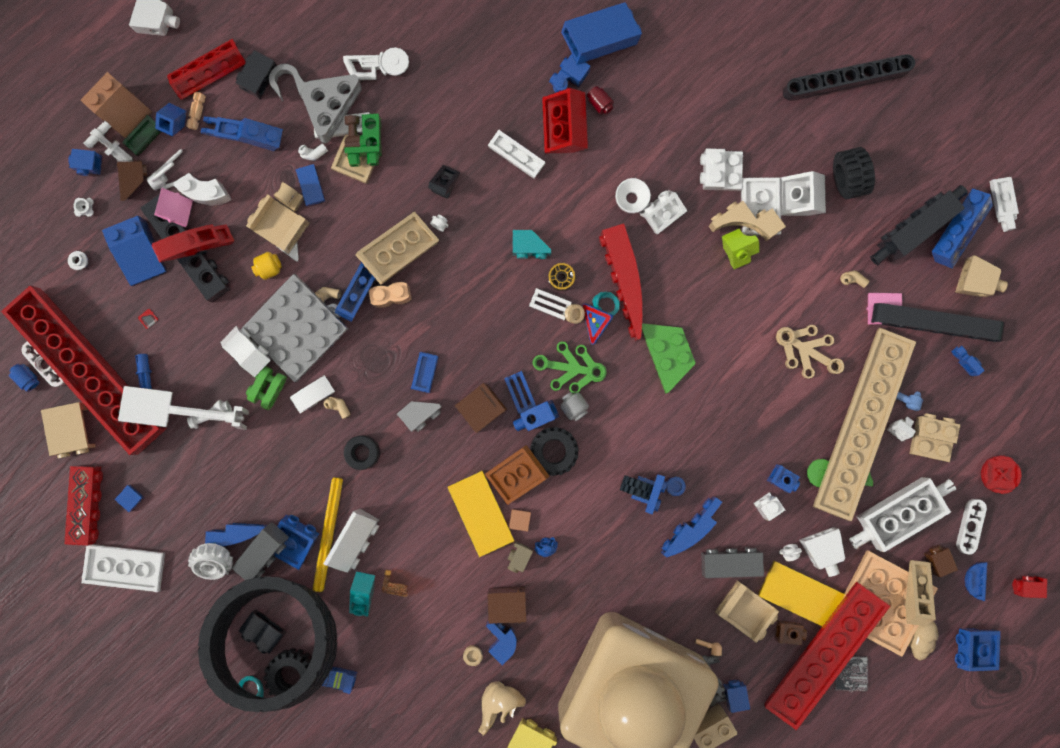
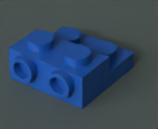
M285 515L277 527L289 539L285 542L286 548L279 555L276 553L275 557L299 570L320 533L316 532L314 526L300 523L297 516Z
M960 628L959 634L956 635L958 653L955 655V662L957 663V668L966 671L999 670L1001 631L995 629Z

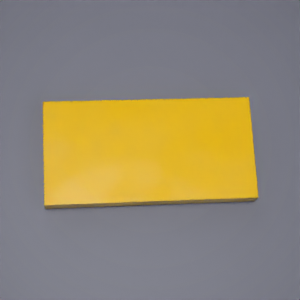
M483 471L448 486V490L479 557L515 541Z
M773 561L758 596L823 626L843 600L845 594Z

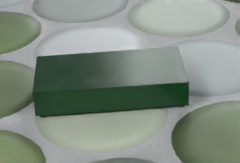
M147 115L122 143L135 155L139 156L162 131L155 129L156 121Z

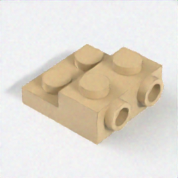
M924 414V417L917 416L914 428L916 432L912 438L909 454L950 462L953 443L957 444L960 424H955V420L950 418H943V421L937 420L936 415Z

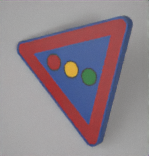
M585 303L582 307L585 312L584 317L591 344H596L613 319V315Z

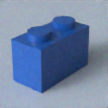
M244 118L239 122L236 141L275 151L280 146L283 129Z

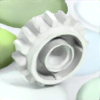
M207 543L192 550L188 566L191 567L193 573L198 577L215 580L222 578L225 574H229V570L231 571L233 565V557L230 556V552L223 546Z

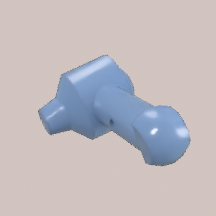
M918 391L910 396L898 392L896 397L897 400L906 403V407L911 410L919 411L921 409L923 399Z

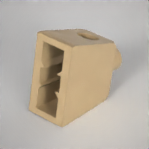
M971 256L965 259L955 292L988 297L994 295L995 290L1003 293L1008 283L999 279L1001 274L1000 268L977 256Z

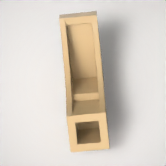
M736 201L726 208L728 210L723 215L718 213L711 218L712 222L709 225L712 232L726 226H744L756 231L765 241L786 227L773 208L769 211L762 210L756 215V219L744 201L738 204Z

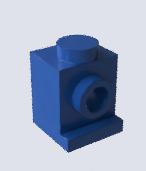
M776 464L767 479L768 482L786 493L795 492L800 485L798 481L800 477L778 464ZM785 477L790 479L787 484L784 483Z

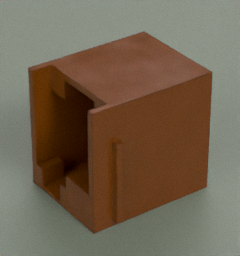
M487 383L481 384L455 405L476 433L480 432L507 410Z
M525 587L489 588V624H520L521 622H526Z

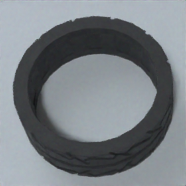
M279 577L248 579L228 589L216 600L206 615L198 642L199 666L204 679H207L206 682L214 694L232 707L249 712H269L291 708L312 696L328 677L337 652L338 637L336 623L326 603L308 587ZM285 592L302 604L312 620L315 633L314 651L306 672L294 686L275 697L262 698L243 689L233 678L227 666L225 640L234 617L243 606L263 594Z

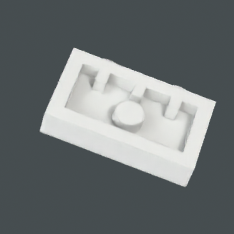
M668 190L660 193L658 199L654 202L648 203L646 208L640 212V215L647 220L654 233L659 234L687 212L678 195Z

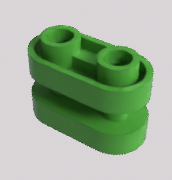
M265 366L255 376L256 380L253 385L249 386L246 395L247 400L254 404L261 400V407L269 411L277 400L287 377L280 373L274 377L272 376L273 369ZM270 383V386H269V388H268L266 394H264L263 392H264V390H265L267 384Z

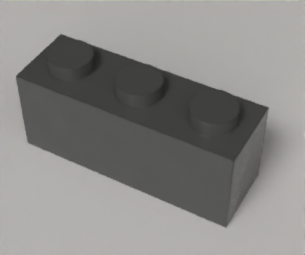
M271 522L262 529L232 569L244 580L262 577L266 572L263 569L270 567L276 560L274 557L276 553L279 555L286 548L285 542L289 537Z
M747 547L745 551H738L737 548H726L724 552H718V549H706L707 552H701L702 576L705 578L764 576L763 553L755 547Z

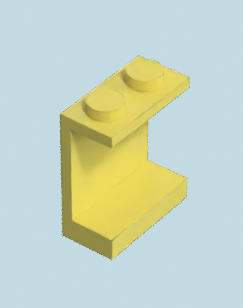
M522 718L507 748H551L553 745H556L557 737L554 736L555 733L550 729L545 728L543 730L533 720Z

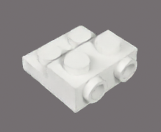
M706 149L700 158V164L703 165V172L700 174V184H703V190L741 191L743 152L725 151V149Z

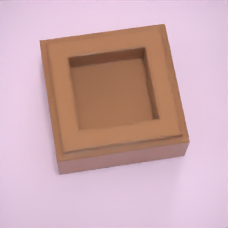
M512 509L509 529L528 532L531 512Z

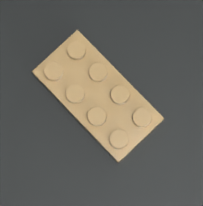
M413 212L359 250L356 256L376 280L383 284L436 245L439 239L421 218Z

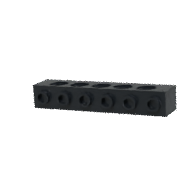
M159 195L140 208L162 239L172 236L173 232L178 228L179 233L190 230V228L187 229L176 223H169L168 220L163 222L161 217L154 215ZM207 250L198 251L192 256L178 258V262L207 301L213 303L231 290L228 286L229 280L224 274L220 275L217 271L219 267L212 258L209 260L207 257ZM198 259H201V260H202L201 266H199L198 268H196V266H195L196 261H197ZM209 274H212V281L210 283H207V276Z

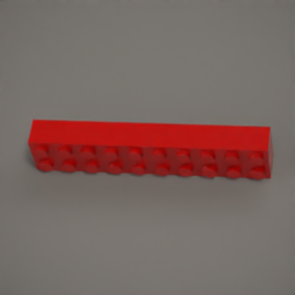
M30 285L1 311L129 455L140 454L167 429L163 426L118 421L124 386L128 385L41 288Z

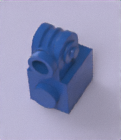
M572 54L569 58L565 57L560 64V72L558 74L555 72L549 80L553 85L554 92L567 89L568 81L580 87L590 73L591 66L586 62L577 64Z

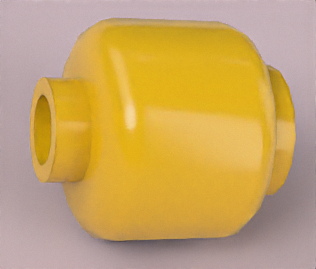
M265 252L255 257L253 260L254 265L251 266L255 276H260L263 280L278 275L280 268H282L278 256L271 252Z

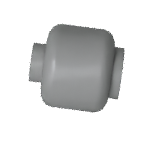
M570 392L562 398L564 402L560 405V408L569 420L575 419V421H578L588 414L589 405L580 393L572 394Z

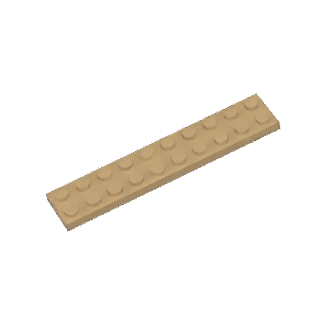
M882 328L877 329L813 507L847 521H852L916 341Z

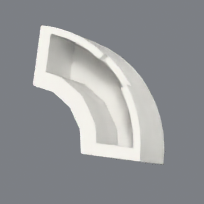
M188 173L173 183L182 194L197 203L214 206L232 200L223 184L216 179L199 181Z
M235 326L220 343L222 348L242 368L255 377L270 362L267 356L269 352L262 345L258 346L250 338L252 335L248 331Z

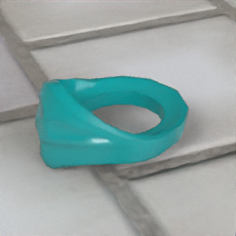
M600 292L592 299L593 306L602 310L599 306L600 299L610 298L614 301L615 307L609 313L615 315L619 311L620 302L611 292Z
M246 676L240 680L239 685L242 688L246 681L251 680L255 682L258 689L256 696L264 697L263 684L258 678Z

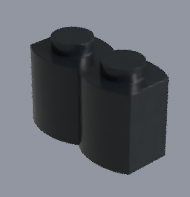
M258 610L252 611L238 630L245 641L254 642L257 645L256 648L264 654L273 652L286 634L282 627Z

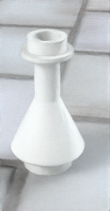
M218 400L209 410L227 412L232 411V408L228 401ZM194 416L187 418L190 428L195 429L202 422L218 420Z

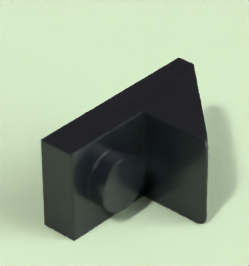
M442 165L430 180L428 188L433 193L448 199L460 172Z

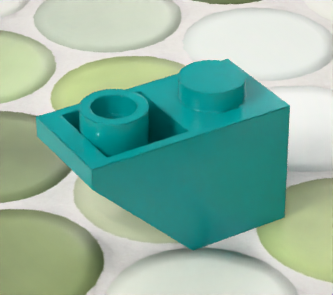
M513 230V256H517V259H528V256H536V259H547V256H551V249L533 230Z
M356 572L350 589L349 613L368 617L375 587V575Z

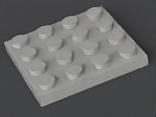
M293 274L242 327L252 335L251 338L259 346L262 345L269 352L270 358L294 382H298L349 329L297 274Z

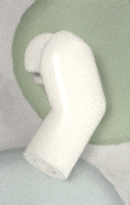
M322 143L315 149L302 145L299 147L298 152L303 159L315 161L328 152V150Z

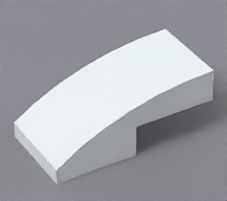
M324 375L292 395L290 399L301 414L315 406L319 401L332 395L335 391Z

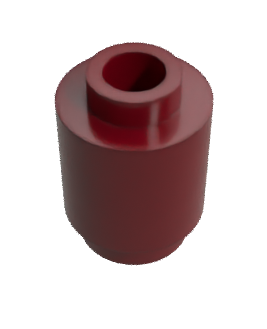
M595 86L588 92V102L600 115H606L612 111L614 101L603 88Z

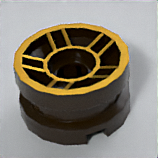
M565 263L554 265L548 275L550 286L557 291L570 289L575 280L573 268ZM561 273L565 276L563 281L558 279Z

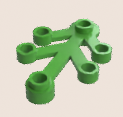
M559 342L556 348L559 353L563 354L569 364L549 361L543 355H538L533 359V366L536 370L542 371L550 368L568 371L559 379L552 380L550 387L554 391L560 390L563 384L579 373L586 374V376L577 383L573 382L570 384L569 391L573 394L579 393L581 388L589 382H600L606 377L604 365L595 363L587 353V348L584 345H578L575 353L583 358L588 367L579 365L569 351L566 342ZM560 344H564L566 346V349L564 351L559 350ZM579 347L584 348L585 352L583 354L578 353ZM538 360L544 361V365L542 367H539L537 365ZM594 369L600 370L599 376L593 374ZM555 381L559 382L560 384L559 388L557 389L553 388L552 386L553 382ZM574 384L578 386V391L576 392L571 389Z

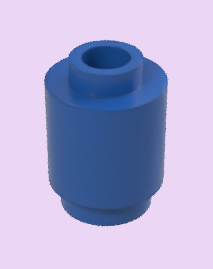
M16 364L9 370L11 372L9 377L21 390L30 392L40 383L37 380L38 377L26 364Z

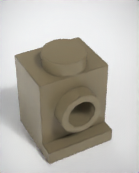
M515 541L514 547H516V550L512 549L507 559L510 561L508 569L515 573L519 571L524 572L533 549Z

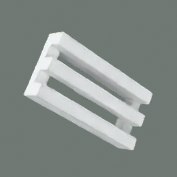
M536 288L529 307L565 320V310L571 305V302ZM538 294L542 295L544 297L566 305V307L564 308L562 306H559L537 296ZM535 301H538L540 303L563 311V315L546 309L544 307H541L539 305H536L534 303Z

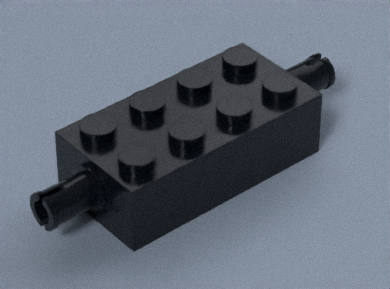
M959 185L953 191L949 190L944 194L941 191L924 202L923 206L910 213L908 218L895 225L896 228L880 237L882 241L877 244L880 249L870 256L871 261L878 266L887 258L890 262L906 256L965 209L959 200L968 194L967 189Z

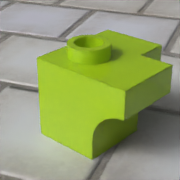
M737 229L722 236L723 249L727 253L733 269L750 263L751 256L759 253V240L756 235L746 236L740 229Z

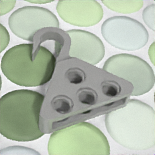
M280 64L273 68L269 75V83L273 90L283 101L277 80L283 74L293 75L298 92L305 103L318 138L322 143H328L362 90L358 77L352 74L304 82L296 68L292 65ZM350 90L348 94H343L344 91ZM320 97H324L323 100L317 101ZM335 106H340L339 109L333 110ZM331 121L329 125H323L325 122Z

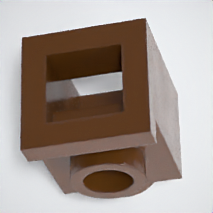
M777 620L775 640L781 644L802 645V641H805L807 637V631L804 629V626L797 622ZM795 631L794 637H790L791 632Z

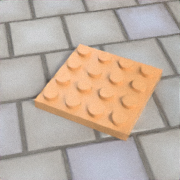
M867 550L844 594L846 596L857 581L890 605V608L867 638L902 657L919 626L907 624L905 602L909 572ZM933 586V595H935L938 589L935 586Z

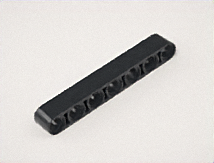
M909 54L793 78L784 87L783 96L786 100L794 101L901 78L914 68L915 59ZM901 63L906 66V69L901 66ZM882 67H885L888 73L884 72ZM864 71H867L870 77L866 76ZM845 75H849L852 81L847 80ZM827 79H831L833 81V85L829 84L827 82ZM808 83H813L815 89L810 88ZM790 87H794L797 93L792 92Z
M874 303L871 323H882L879 325L991 342H1003L1005 322L885 303Z

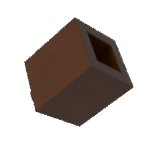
M936 545L930 547V551L924 553L927 562L931 563L933 575L943 577L958 571L949 548Z

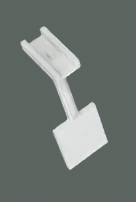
M124 386L118 418V421L167 427L169 414L225 420V422L232 423L231 426L237 429L246 430L247 428L241 422L244 421L243 414L249 415V411L243 407L234 406V411L219 412L171 406L173 392Z

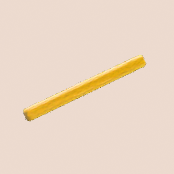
M338 477L332 478L313 584V591L322 592L325 586L328 566L323 563L331 551L343 479Z

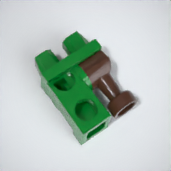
M361 114L363 135L357 134L356 126L360 124V117L356 115L345 116V125L349 127L348 136L344 141V150L348 157L349 165L351 167L361 166L360 157H367L368 166H378L379 156H382L380 115Z

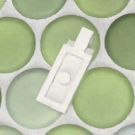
M1012 177L989 181L998 222H1001L1003 232L1016 229L1014 220L1017 219L1019 212Z

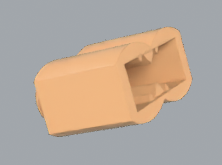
M396 282L388 287L376 286L369 290L371 304L378 308L390 306L392 303L404 304L412 300L410 288L404 282Z

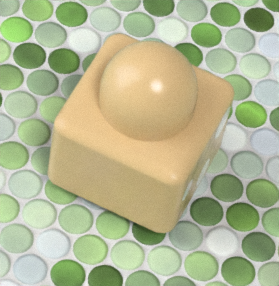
M607 612L600 617L558 703L561 733L566 740L581 748H690L717 692L718 678L700 654L616 612Z

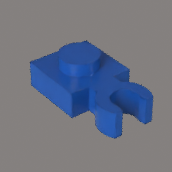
M957 346L951 351L960 360V365L970 376H979L985 371L981 367V362L976 357L969 356L963 346L959 348Z

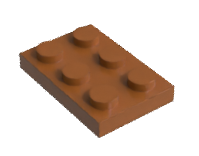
M527 445L485 473L507 505L550 477Z

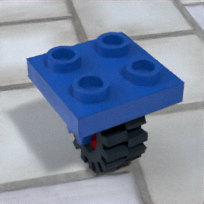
M659 474L656 481L641 476L635 479L624 475L620 490L631 494L632 499L646 503L645 512L653 515L654 511L658 512L661 503L658 497L660 492L664 493L667 481H664L665 476Z

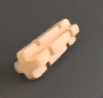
M199 92L194 93V102L191 104L188 116L190 119L187 120L186 124L192 130L198 129V120H200L203 110L202 103L205 102L206 98L204 94Z

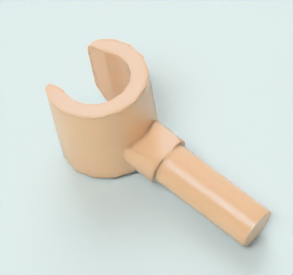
M696 639V644L711 648V655H722V646L719 643H708Z

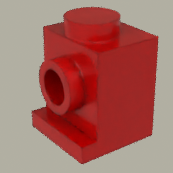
M1022 576V579L1013 580L1014 594L1021 597L1047 598V578Z

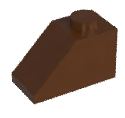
M117 160L121 201H125L143 182V176H147L146 165H142V160Z

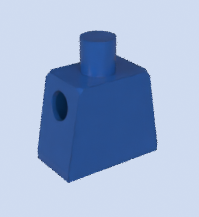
M549 400L520 413L521 418L514 420L513 424L517 431L525 428L530 431L560 416L553 400ZM531 415L536 417V421H532Z

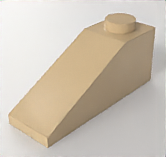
M910 561L905 602L907 624L927 626L936 620L931 563Z

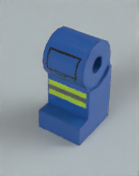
M332 667L322 686L336 688L350 694L354 688L357 672Z

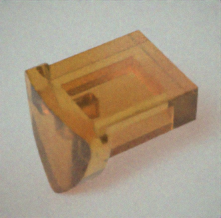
M386 570L382 592L407 597L408 586L390 583L392 571Z

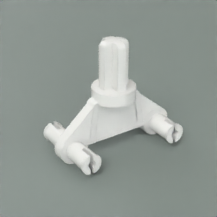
M106 121L102 122L97 129L90 132L91 136L83 142L90 149V147L92 148L100 141L107 147L104 153L108 156L111 154L117 160H132V157L118 146L120 143L117 140L111 143L105 138L104 134L112 127Z

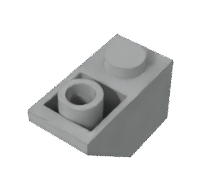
M411 401L397 415L411 432L415 430L419 432L427 425L425 422L430 417L433 420L442 413L440 411L442 406L441 404Z

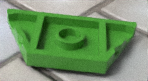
M642 324V333L665 394L669 393L696 364L683 329L679 327Z

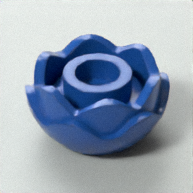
M554 537L550 539L542 538L540 542L535 543L534 550L542 557L551 556L558 548V541Z

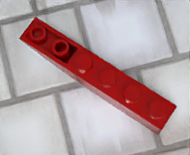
M623 223L602 230L599 241L601 247L606 249L605 259L607 265H611L613 270L611 278L614 284L617 283L619 289L616 291L620 302L623 301L625 307L622 311L625 320L628 319L630 327H628L631 338L634 337L635 341L641 339L643 319L641 284L636 259Z

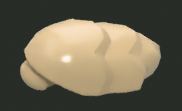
M934 621L927 626H918L909 643L914 657L919 661L926 659L935 650L939 634Z

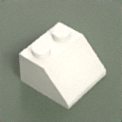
M812 171L781 177V216H809L826 213L825 175Z

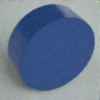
M671 477L667 480L666 490L669 494L679 496L684 493L686 485L683 479Z

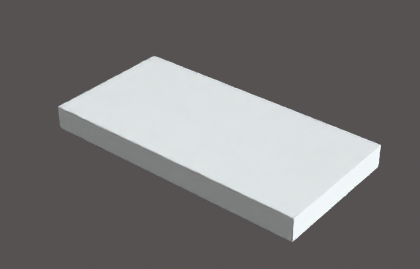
M96 544L86 546L81 583L159 592L161 590L165 552Z

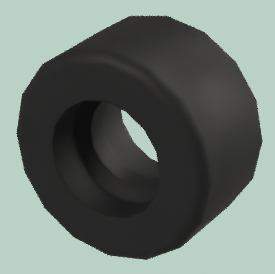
M359 435L353 437L344 447L346 463L356 470H366L373 467L380 457L378 443L369 436ZM360 445H364L369 449V456L365 460H359L355 456V449Z

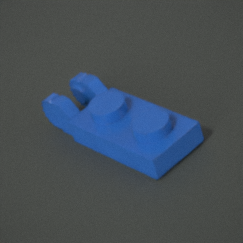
M204 116L203 122L216 126L215 130L201 128L202 134L236 141L240 121Z

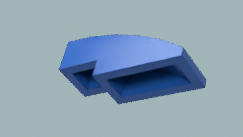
M229 523L226 524L225 530L206 531L205 544L212 543L228 546L243 542L257 536L267 525Z

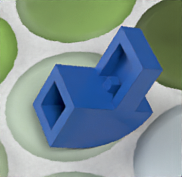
M488 621L486 627L498 638L489 647V653L503 665L515 652L517 642L515 630L510 626L505 631L503 623L489 624Z

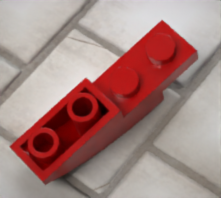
M213 224L161 239L152 243V248L160 263L192 256L198 251L231 245L234 239L227 224L215 227Z

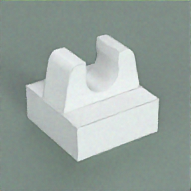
M906 417L905 420L895 421L887 428L890 433L901 441L913 437L916 432L911 428L914 421L909 417Z

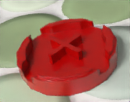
M1003 455L993 456L986 460L982 466V482L992 492L999 494L1010 493L1021 482V468L1011 457Z

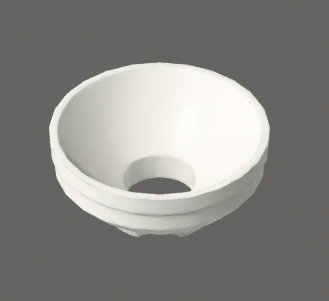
M630 178L624 180L616 190V202L624 212L638 213L648 205L650 190L639 179ZM629 193H634L637 196V201L633 204L626 200V196Z

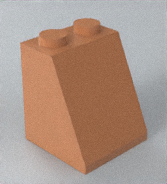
M108 72L81 99L92 112L111 125L124 138L147 115L150 116L153 113Z

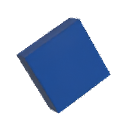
M127 485L115 500L128 512H132L144 497L131 485Z

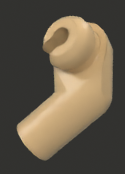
M855 270L843 273L840 278L844 285L856 282L864 288L869 283L866 277Z
M322 287L315 294L325 302L329 298L340 299L341 290Z
M329 397L324 401V407L326 409L338 410L342 419L351 415L344 400Z

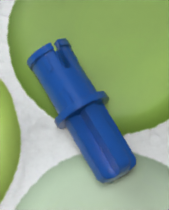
M148 354L135 355L137 364L136 375L139 378V386L144 389H152L150 380L152 371L149 368Z

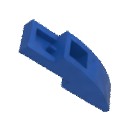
M714 496L711 499L708 498L702 505L704 509L701 513H696L692 518L691 526L685 522L682 525H677L673 531L674 536L671 540L667 539L662 545L663 551L661 553L665 557H670L685 551L700 541L717 523L711 517L722 504V501Z

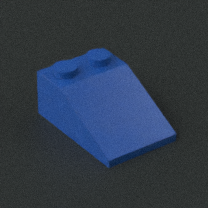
M135 216L102 230L107 245L130 286L167 272L164 263H159L152 248V243L155 241L145 219Z

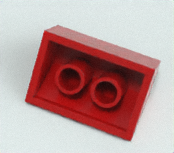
M568 88L542 97L545 153H574L588 149L585 92Z

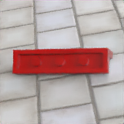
M231 39L168 74L167 78L172 89L182 100L243 66L246 61L234 40Z

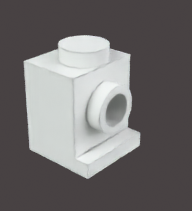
M767 493L753 503L762 517L768 521L785 511L778 498L770 493Z

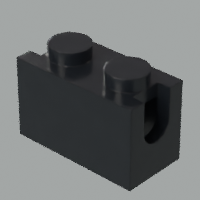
M254 50L247 57L243 70L237 74L235 83L240 86V89L261 99L269 85L270 72L277 64L274 60Z

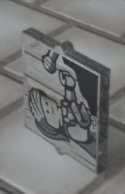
M853 655L835 679V690H846L851 693L853 691H867V656Z

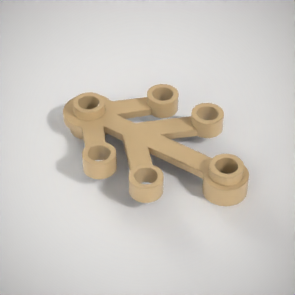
M809 325L804 329L796 331L788 327L779 329L776 333V340L778 344L784 346L787 357L785 365L787 368L794 369L798 366V360L794 357L792 346L799 350L803 365L802 376L806 379H810L815 375L809 356L827 366V370L831 374H839L844 370L842 360H831L813 349L819 346H831L834 343L832 335H824L820 339L801 342L796 338L805 335L812 337L817 334L818 329L815 325ZM810 327L814 329L813 334H810L808 332V329ZM783 334H787V335H788V339H787V340H783V338H782V335H783ZM826 337L830 339L829 344L825 343ZM790 360L795 362L793 367L789 365ZM833 363L837 365L836 370H833L831 367ZM807 369L811 371L809 377L805 374Z

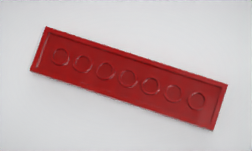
M856 581L765 702L764 707L797 730L890 608V605Z

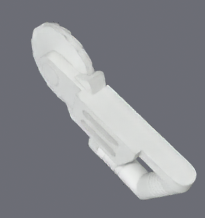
M395 47L386 50L384 53L381 52L380 55L343 56V62L349 74H355L359 80H376L377 70H381L385 76L387 74L393 76L401 75L408 68L409 58L405 51ZM352 62H360L363 70H372V72H357Z

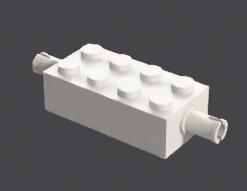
M921 477L859 514L857 518L863 526V531L849 538L850 542H853V547L858 549V547L868 541H872L876 550L886 552L951 513L942 497L955 491L956 487L951 486L953 482L949 479L936 487L931 478Z

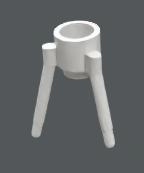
M182 149L147 178L148 183L155 191L174 186V182L166 184L168 179L164 173L174 165L173 161L183 152Z

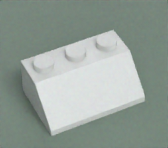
M360 508L353 511L323 564L347 573L351 569L355 570L360 562L358 556L361 552L364 553L370 544L368 542L370 535L374 536L379 528V525H377L379 519Z

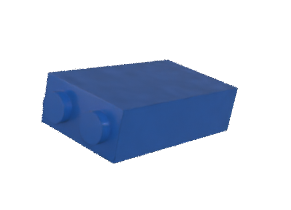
M626 2L565 21L561 32L577 64L637 45L642 35L641 28L636 23L633 12L628 8Z

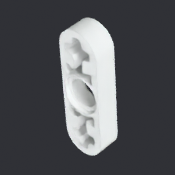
M29 342L24 343L22 354L51 386L62 387L66 385L60 377V382L55 381L56 376L54 374L56 373L50 366L44 370L41 367L43 358L30 353L31 345Z
M970 499L965 505L956 547L961 553L973 554L977 550L987 510L986 504L982 500ZM973 505H977L979 511L972 509ZM970 515L977 516L978 518H971ZM970 521L976 524L973 532H969L967 529V524ZM965 534L972 535L973 538L966 537ZM968 542L970 548L964 547L963 544Z

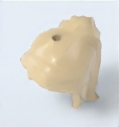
M492 682L485 689L482 696V724L478 731L484 736L493 725L499 712H502L500 721L504 723L507 713L510 712V716L513 717L517 707L525 706L526 699L515 688L504 686L501 682Z

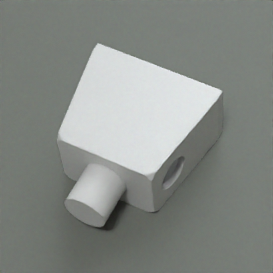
M136 0L129 26L136 33L165 36L169 27L176 29L179 27L180 18L172 16L173 10L165 2L160 0Z
M832 527L800 539V543L816 568H825L829 577L840 573L837 563L844 561L845 555L839 529Z

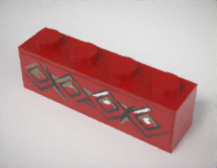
M70 466L64 543L66 545L88 546L95 544L99 537L97 521L100 519L98 507L102 496L100 483L103 479V473L99 466Z

